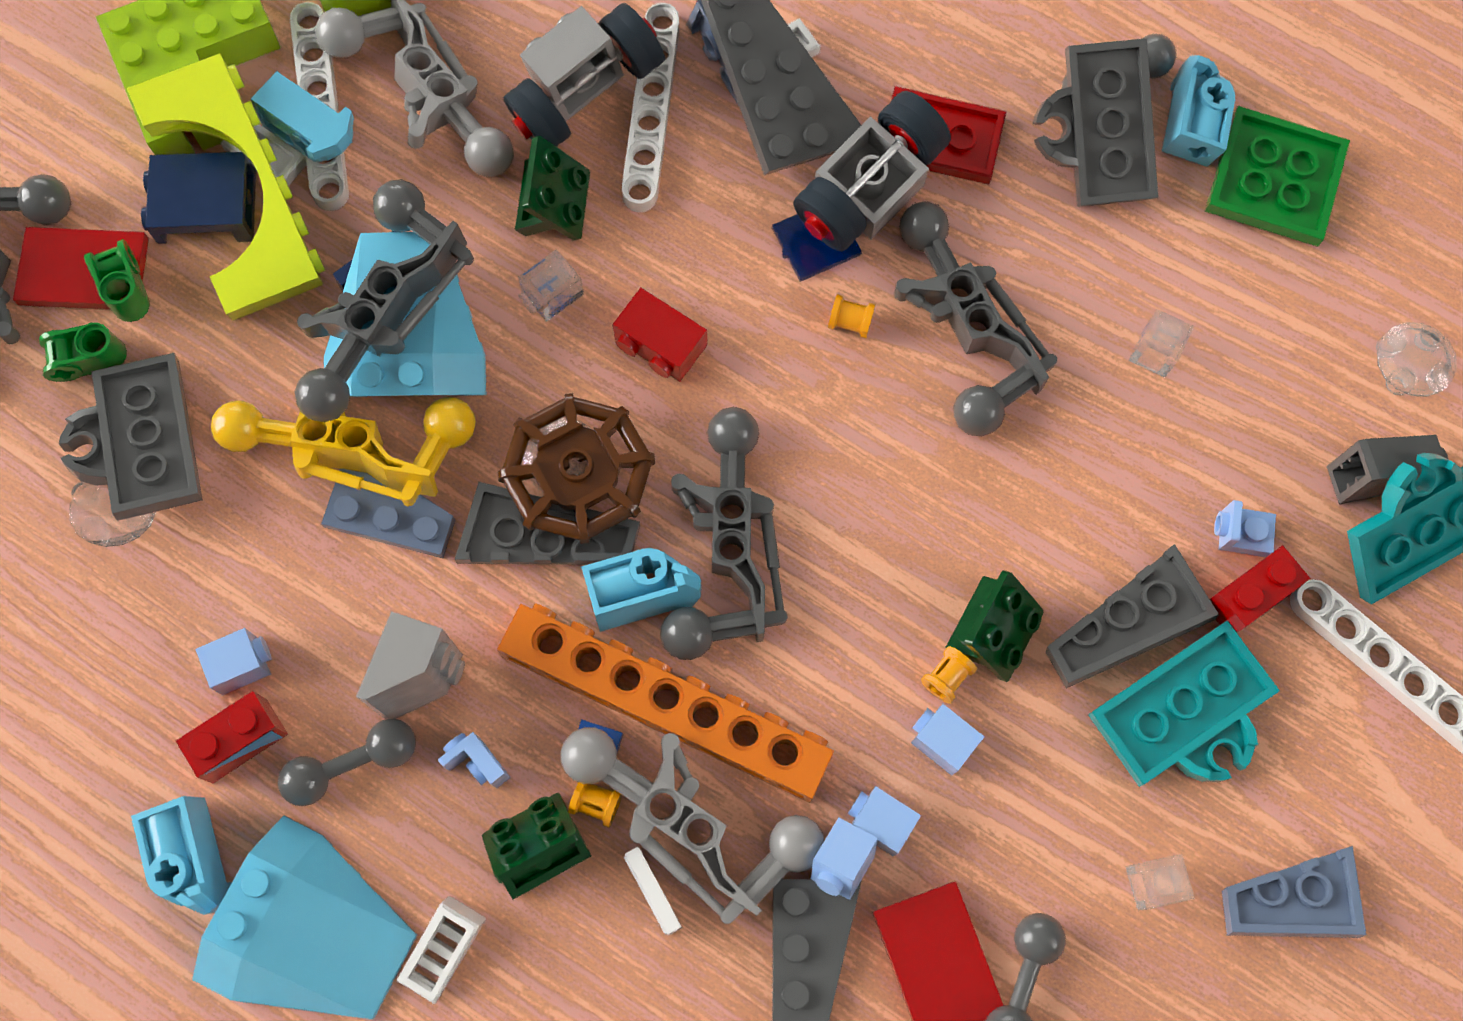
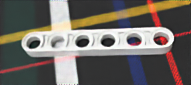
M313 2L300 3L290 13L297 85L307 91L309 85L313 82L322 81L326 83V90L322 94L313 96L339 113L333 58L319 46L315 34L316 26L310 29L299 26L303 18L307 16L320 18L324 12L318 4ZM318 48L323 51V55L317 61L308 62L303 59L305 52L309 49ZM344 152L325 164L315 162L306 157L309 189L315 203L326 211H335L343 207L349 197ZM335 183L340 186L339 192L332 198L319 196V191L325 184Z
M668 3L652 5L645 15V18L656 31V38L662 49L669 56L646 77L636 79L622 193L626 207L638 213L652 209L658 199L679 37V13L675 7ZM659 16H665L670 18L673 23L667 29H658L653 26L652 22ZM656 82L664 87V91L660 95L649 96L644 93L643 88L648 83ZM645 116H653L660 122L659 126L653 130H644L638 123ZM641 150H648L655 155V159L648 165H641L634 160V155ZM645 185L650 189L651 193L643 200H636L629 195V191L633 186Z
M1308 580L1291 594V608L1301 620L1463 754V696L1328 584L1321 580ZM1304 590H1314L1321 596L1322 607L1320 610H1310L1303 604L1302 594ZM1339 617L1348 618L1353 622L1356 628L1354 638L1346 639L1337 632L1336 621ZM1373 645L1381 646L1388 652L1390 659L1387 667H1379L1372 662L1370 649ZM1408 673L1415 674L1422 680L1424 690L1420 696H1414L1406 690L1404 679ZM1448 702L1457 709L1458 720L1454 725H1449L1440 718L1439 707L1441 703Z

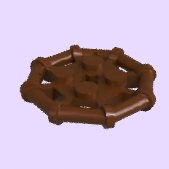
M573 393L565 394V398L525 419H517L513 424L515 431L503 468L498 471V481L504 483L524 519L523 526L530 531L535 528L580 540V544L589 543L590 538L629 517L636 518L641 512L639 505L651 466L656 462L655 454L648 451L628 416L629 411L623 406L619 408L577 398L573 396ZM577 415L603 421L604 423L600 429L593 427L594 430L585 428L583 424L577 423ZM566 416L567 424L546 435L540 431V429ZM618 431L630 452L619 455L609 437ZM531 441L537 444L538 452L536 458L533 459L532 465H521L528 442ZM576 458L578 462L585 460L588 462V465L584 467L583 474L577 476L575 473L568 474L566 472L570 468V459ZM633 468L626 493L624 494L615 488L618 483L620 469ZM532 478L536 480L543 496L535 504L522 481ZM609 498L616 505L588 520L586 509ZM552 504L560 506L567 511L576 510L575 517L577 522L548 515L547 512Z

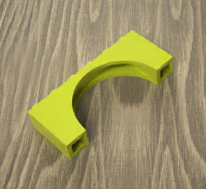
M219 53L127 88V91L142 125L152 137L183 131L212 135L238 148L251 160L257 169L263 190V212L257 233L248 248L236 261L222 271L210 276L226 315L234 321L323 285L319 273L324 272L325 268L316 248L308 251L303 236L309 234L300 212L292 214L286 200L293 198V195L284 175L275 176L270 163L277 161L268 139L260 140L254 126L261 124L254 106L251 101L243 103L238 89L245 87L235 64L227 66Z

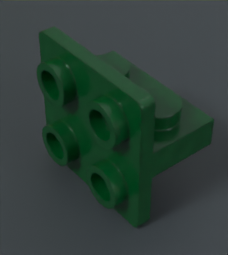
M541 136L532 138L530 156L524 163L515 231L526 237L556 229L573 241L581 239L590 170Z
M1002 570L998 579L983 576L945 648L950 646L959 650L972 662L987 666L999 680L1008 682L1014 670L1021 664L1023 653L1033 633L1038 630L1041 624L1044 610L1012 572Z
M560 793L537 799L528 809L512 818L497 821L488 831L482 834L494 876L498 883L504 884L513 900L592 856L571 818Z

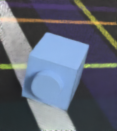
M246 628L195 649L209 688L221 695L271 675L266 663L272 660L267 643L262 636L257 638Z
M942 704L935 713L927 708L912 727L918 735L911 743L952 776L962 767L984 736L946 705Z
M876 786L869 795L861 791L848 812L849 815L854 817L851 824L878 838L877 846L892 856L900 852L921 817L920 814Z
M838 817L813 859L811 879L824 892L833 896L841 895L850 900L875 857L878 838Z

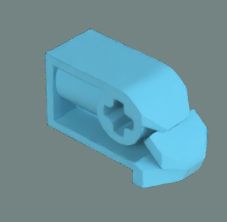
M1200 55L1190 56L1182 64L1170 87L1173 95L1162 152L1208 167L1227 149L1235 104V91L1232 84L1219 74L1218 68L1210 59Z
M278 71L251 98L262 126L315 162L328 161L342 154L353 141L354 116L350 109L344 107L340 113H337Z
M640 549L581 567L600 632L681 607H693L701 597L702 585L700 576L657 549ZM653 573L654 578L647 579L646 575Z
M182 796L132 815L131 819L149 888L159 897L174 904L185 906L203 915L214 914L232 882H226L206 798Z

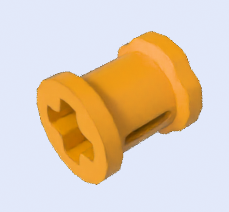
M837 294L828 328L832 330L836 327L859 332L862 338H867L876 304L869 303L866 306L844 300L843 295Z
M948 646L943 652L944 658L931 674H924L921 682L938 699L951 704L955 700L954 692L967 676H972L976 672L977 667L962 652Z
M578 782L573 792L568 812L572 815L580 812L602 820L603 826L610 828L618 811L622 794L616 790L611 791L594 784Z

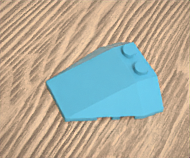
M414 232L360 233L343 293L348 292L354 295L376 260L396 264L422 254L430 244ZM458 274L438 296L439 300L403 341L405 348L401 353H382L379 357L369 351L365 352L346 382L349 387L350 397L486 395V354L476 334L470 308L466 305L459 285ZM396 286L388 288L384 294L393 292ZM428 291L415 300L414 304L408 311L405 318L411 313V311L428 293ZM374 320L365 323L362 329L369 328L374 323ZM334 336L329 337L324 354V368L343 339Z
M283 815L248 853L202 935L192 980L232 1001L374 1019L417 934L366 883L358 871L334 849L333 845L324 835Z

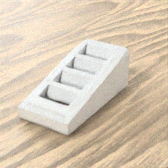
M447 897L439 905L396 981L435 1004L479 933L486 918L455 898ZM446 918H449L453 922L467 929L466 932L464 933L460 929L445 921ZM438 932L456 942L458 946L456 949L437 939L435 937ZM427 949L448 960L447 965L444 966L426 955ZM419 964L439 977L437 982L434 983L415 971L417 965Z

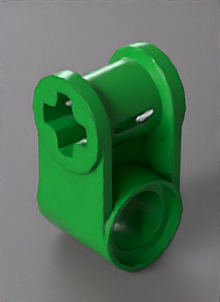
M123 239L117 242L116 247L96 255L92 252L84 254L86 265L95 281L99 296L119 319L126 322H134L143 318L149 310L150 301L139 274V265L128 243Z
M88 323L64 330H51L44 332L39 337V344L45 349L46 366L42 370L43 376L49 381H72L82 376L91 375V371L122 365L127 357L125 344L100 323ZM105 343L104 347L100 351L96 352L98 347L101 344Z

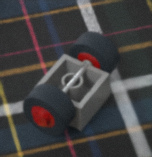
M626 3L618 5L598 23L583 6H580L573 13L564 15L557 25L544 36L532 40L526 47V50L520 54L531 79L523 80L516 88L509 91L503 97L507 108L515 118L512 120V123L525 140L529 138L532 140L534 137L541 136L557 147L571 135L566 121L624 76L619 61L637 79H643L653 69L660 66L665 61V54L656 38L657 33L652 25Z
M902 91L897 94L890 104L886 105L879 113L878 123L870 116L816 171L815 179L793 201L794 208L808 231L832 249L841 252L846 250L862 233L872 240L924 186L929 171L926 165L930 164L951 141V134L947 124L940 114L922 97L910 91Z

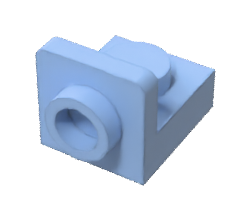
M1233 500L1222 511L1218 512L1214 525V533L1216 536H1219L1218 550L1267 557L1274 552L1276 514L1242 509L1243 502Z
M474 732L468 736L462 733L453 738L444 746L445 754L438 759L444 768L451 771L466 758L470 757L471 761L466 764V767L481 785L488 781L492 786L498 788L511 778L482 739Z

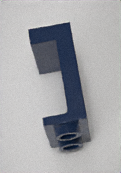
M244 153L149 155V170L143 174L147 204L141 209V222L144 230L150 233L157 244H166L167 234L231 232L237 242H252L254 238L256 170Z

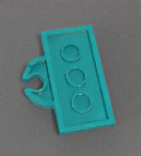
M1417 454L1416 462L1422 468L1419 478L1416 480L1418 476L1416 468L1403 462L1387 481L1382 495V512L1347 531L1361 599L1372 605L1463 553V466L1459 467L1455 462L1437 454Z
M1227 620L1089 713L1088 716L1139 787L1158 776L1173 764L1186 776L1200 782H1222L1232 777L1227 769L1219 767L1213 759L1214 748L1216 746L1227 748L1232 755L1233 765L1239 771L1246 769L1251 762L1255 747L1258 746L1256 729L1247 713L1280 690Z

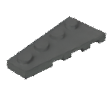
M478 482L454 560L457 564L588 565L633 552L640 529V521L626 519L590 538L589 543L580 544V540L535 528L530 531L523 526L524 519L506 488ZM529 494L534 504L541 498ZM552 504L547 512L548 515L577 522L575 517L576 510L567 511L560 506ZM586 509L588 520L603 513Z
M1174 544L1153 564L1140 571L1132 581L1109 596L1095 611L1087 614L1047 646L1046 654L1067 689L1215 621L1219 614Z
M781 879L773 887L772 1021H829L861 882L850 900L841 895L833 896L824 892L812 879Z

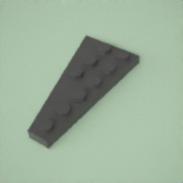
M701 0L764 176L834 154L861 126L860 122L770 0Z

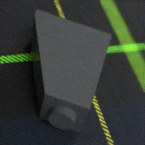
M1437 435L1358 440L1327 466L1338 503L1344 504L1382 496L1387 481L1403 462L1416 468L1418 472L1417 480L1422 471L1421 465L1416 462L1417 454L1432 453L1448 459L1445 449L1440 446Z

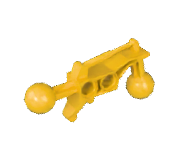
M444 397L434 401L426 409L423 420L424 432L427 438L412 464L387 454L383 449V441L376 421L347 417L345 412L338 419L325 423L308 419L300 412L296 423L263 418L262 413L253 404L248 402L230 401L220 406L212 416L211 432L214 440L224 449L231 452H246L257 446L259 442L292 447L293 464L301 478L308 479L316 476L358 490L366 489L402 500L403 504L409 507L415 503L419 494L436 497L438 489L434 476L449 449L465 445L473 436L476 420L468 404L459 398ZM363 443V444L360 445V446L353 447V446H355L356 444ZM333 468L368 473L385 486L365 481L362 477Z

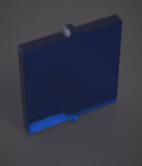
M798 214L772 225V230L783 249L782 257L788 258L800 282L862 254L856 240L842 252L832 249L808 231Z

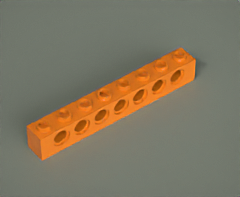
M536 603L532 608L523 604L519 605L497 648L502 658L658 732L676 734L680 742L808 803L812 801L834 753V750L826 747L828 740L810 731L805 730L802 736L787 729L789 722L775 714L765 712L764 717L748 710L749 703L734 695L726 694L723 699L709 692L711 686L696 677L688 675L686 680L674 676L670 674L672 668L660 660L649 657L647 662L632 656L634 651L632 648L619 641L611 639L609 644H606L594 638L595 632L581 623L572 621L571 625L568 626L555 620L557 614L547 607ZM558 636L563 640V643L556 653L545 654L540 651L541 643L545 638ZM593 653L601 658L600 666L593 672H583L578 668L579 660L586 654ZM627 671L635 672L640 677L638 686L630 691L621 690L616 685L617 678ZM665 689L675 691L679 696L678 703L671 709L658 707L654 701L660 691ZM704 707L713 709L718 715L715 725L709 728L698 726L693 720L697 710ZM740 726H749L755 730L757 740L751 746H740L732 737L734 730ZM779 744L790 745L796 752L795 762L786 766L778 764L772 756L773 748Z

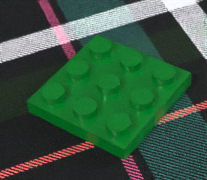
M1237 106L1232 116L1227 149L1220 156L1205 212L1318 247L1325 238L1350 140Z

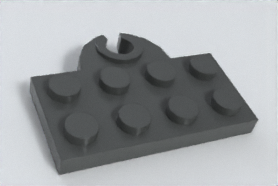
M1147 38L1068 46L1065 48L1068 87L1057 90L1043 101L1033 120V125H1041L1048 119L1057 120L1062 126V135L1059 140H1051L1046 136L1034 139L1036 147L1050 162L1061 167L1074 168L1077 207L1158 198Z
M175 353L91 371L96 406L78 410L65 419L68 424L60 436L59 445L64 452H73L85 444H91L93 447L87 455L82 457H75L69 454L61 457L63 464L69 472L82 482L95 486L108 485L111 511L117 521L202 501L180 364Z

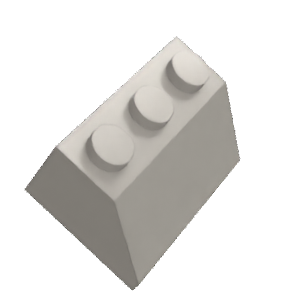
M391 611L356 697L383 718L396 719L447 695L451 684L456 686L463 674L465 661L461 660L463 654L442 628Z

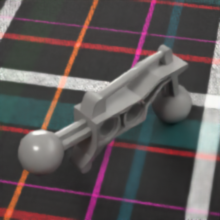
M391 0V8L357 16L354 12L345 8H332L321 14L315 28L318 44L327 54L337 58H348L358 53L365 38L393 30L398 31L406 46L395 54L394 80L406 93L404 108L409 112L407 118L409 125L408 144L410 147L415 149L423 147L427 135L449 123L465 142L464 156L470 169L478 175L494 177L503 174L509 168L514 158L513 146L509 137L499 129L493 127L483 128L466 109L476 97L477 79L466 73L448 43L443 41L427 16L426 6L423 3L409 5L405 0ZM424 25L436 42L437 49L449 68L428 45ZM418 110H421L420 116L417 114Z
M584 727L574 731L565 739L561 749V763L564 771L573 780L582 784H595L603 781L635 803L637 807L634 810L629 831L631 840L639 843L677 880L693 890L720 916V919L725 924L733 922L745 908L758 915L762 910L757 904L789 871L798 873L812 868L813 859L824 842L822 830L810 818L800 815L785 817L776 824L771 832L769 840L770 853L737 886L726 874L719 847L727 825L691 801L699 788V782L696 778L692 777L686 765L688 762L679 746L680 740L676 734L668 733L662 737L663 761L653 783L617 759V749L614 741L605 731L595 727ZM674 766L676 769H679L684 779L677 791L674 785ZM660 793L669 794L674 800V810L666 818L654 817L650 811L652 798ZM696 819L707 820L711 827L709 838L702 843H693L687 836L689 824ZM654 827H657L698 856L712 884L733 899L725 908L691 877L692 874L649 835Z

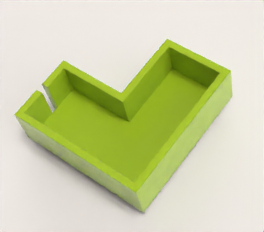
M138 0L95 16L146 143L154 155L196 153L184 132H171L152 137L142 125L127 88L219 53L227 66L232 64L237 66L281 49L261 0ZM192 132L202 150L209 149L223 142L222 139L212 135Z

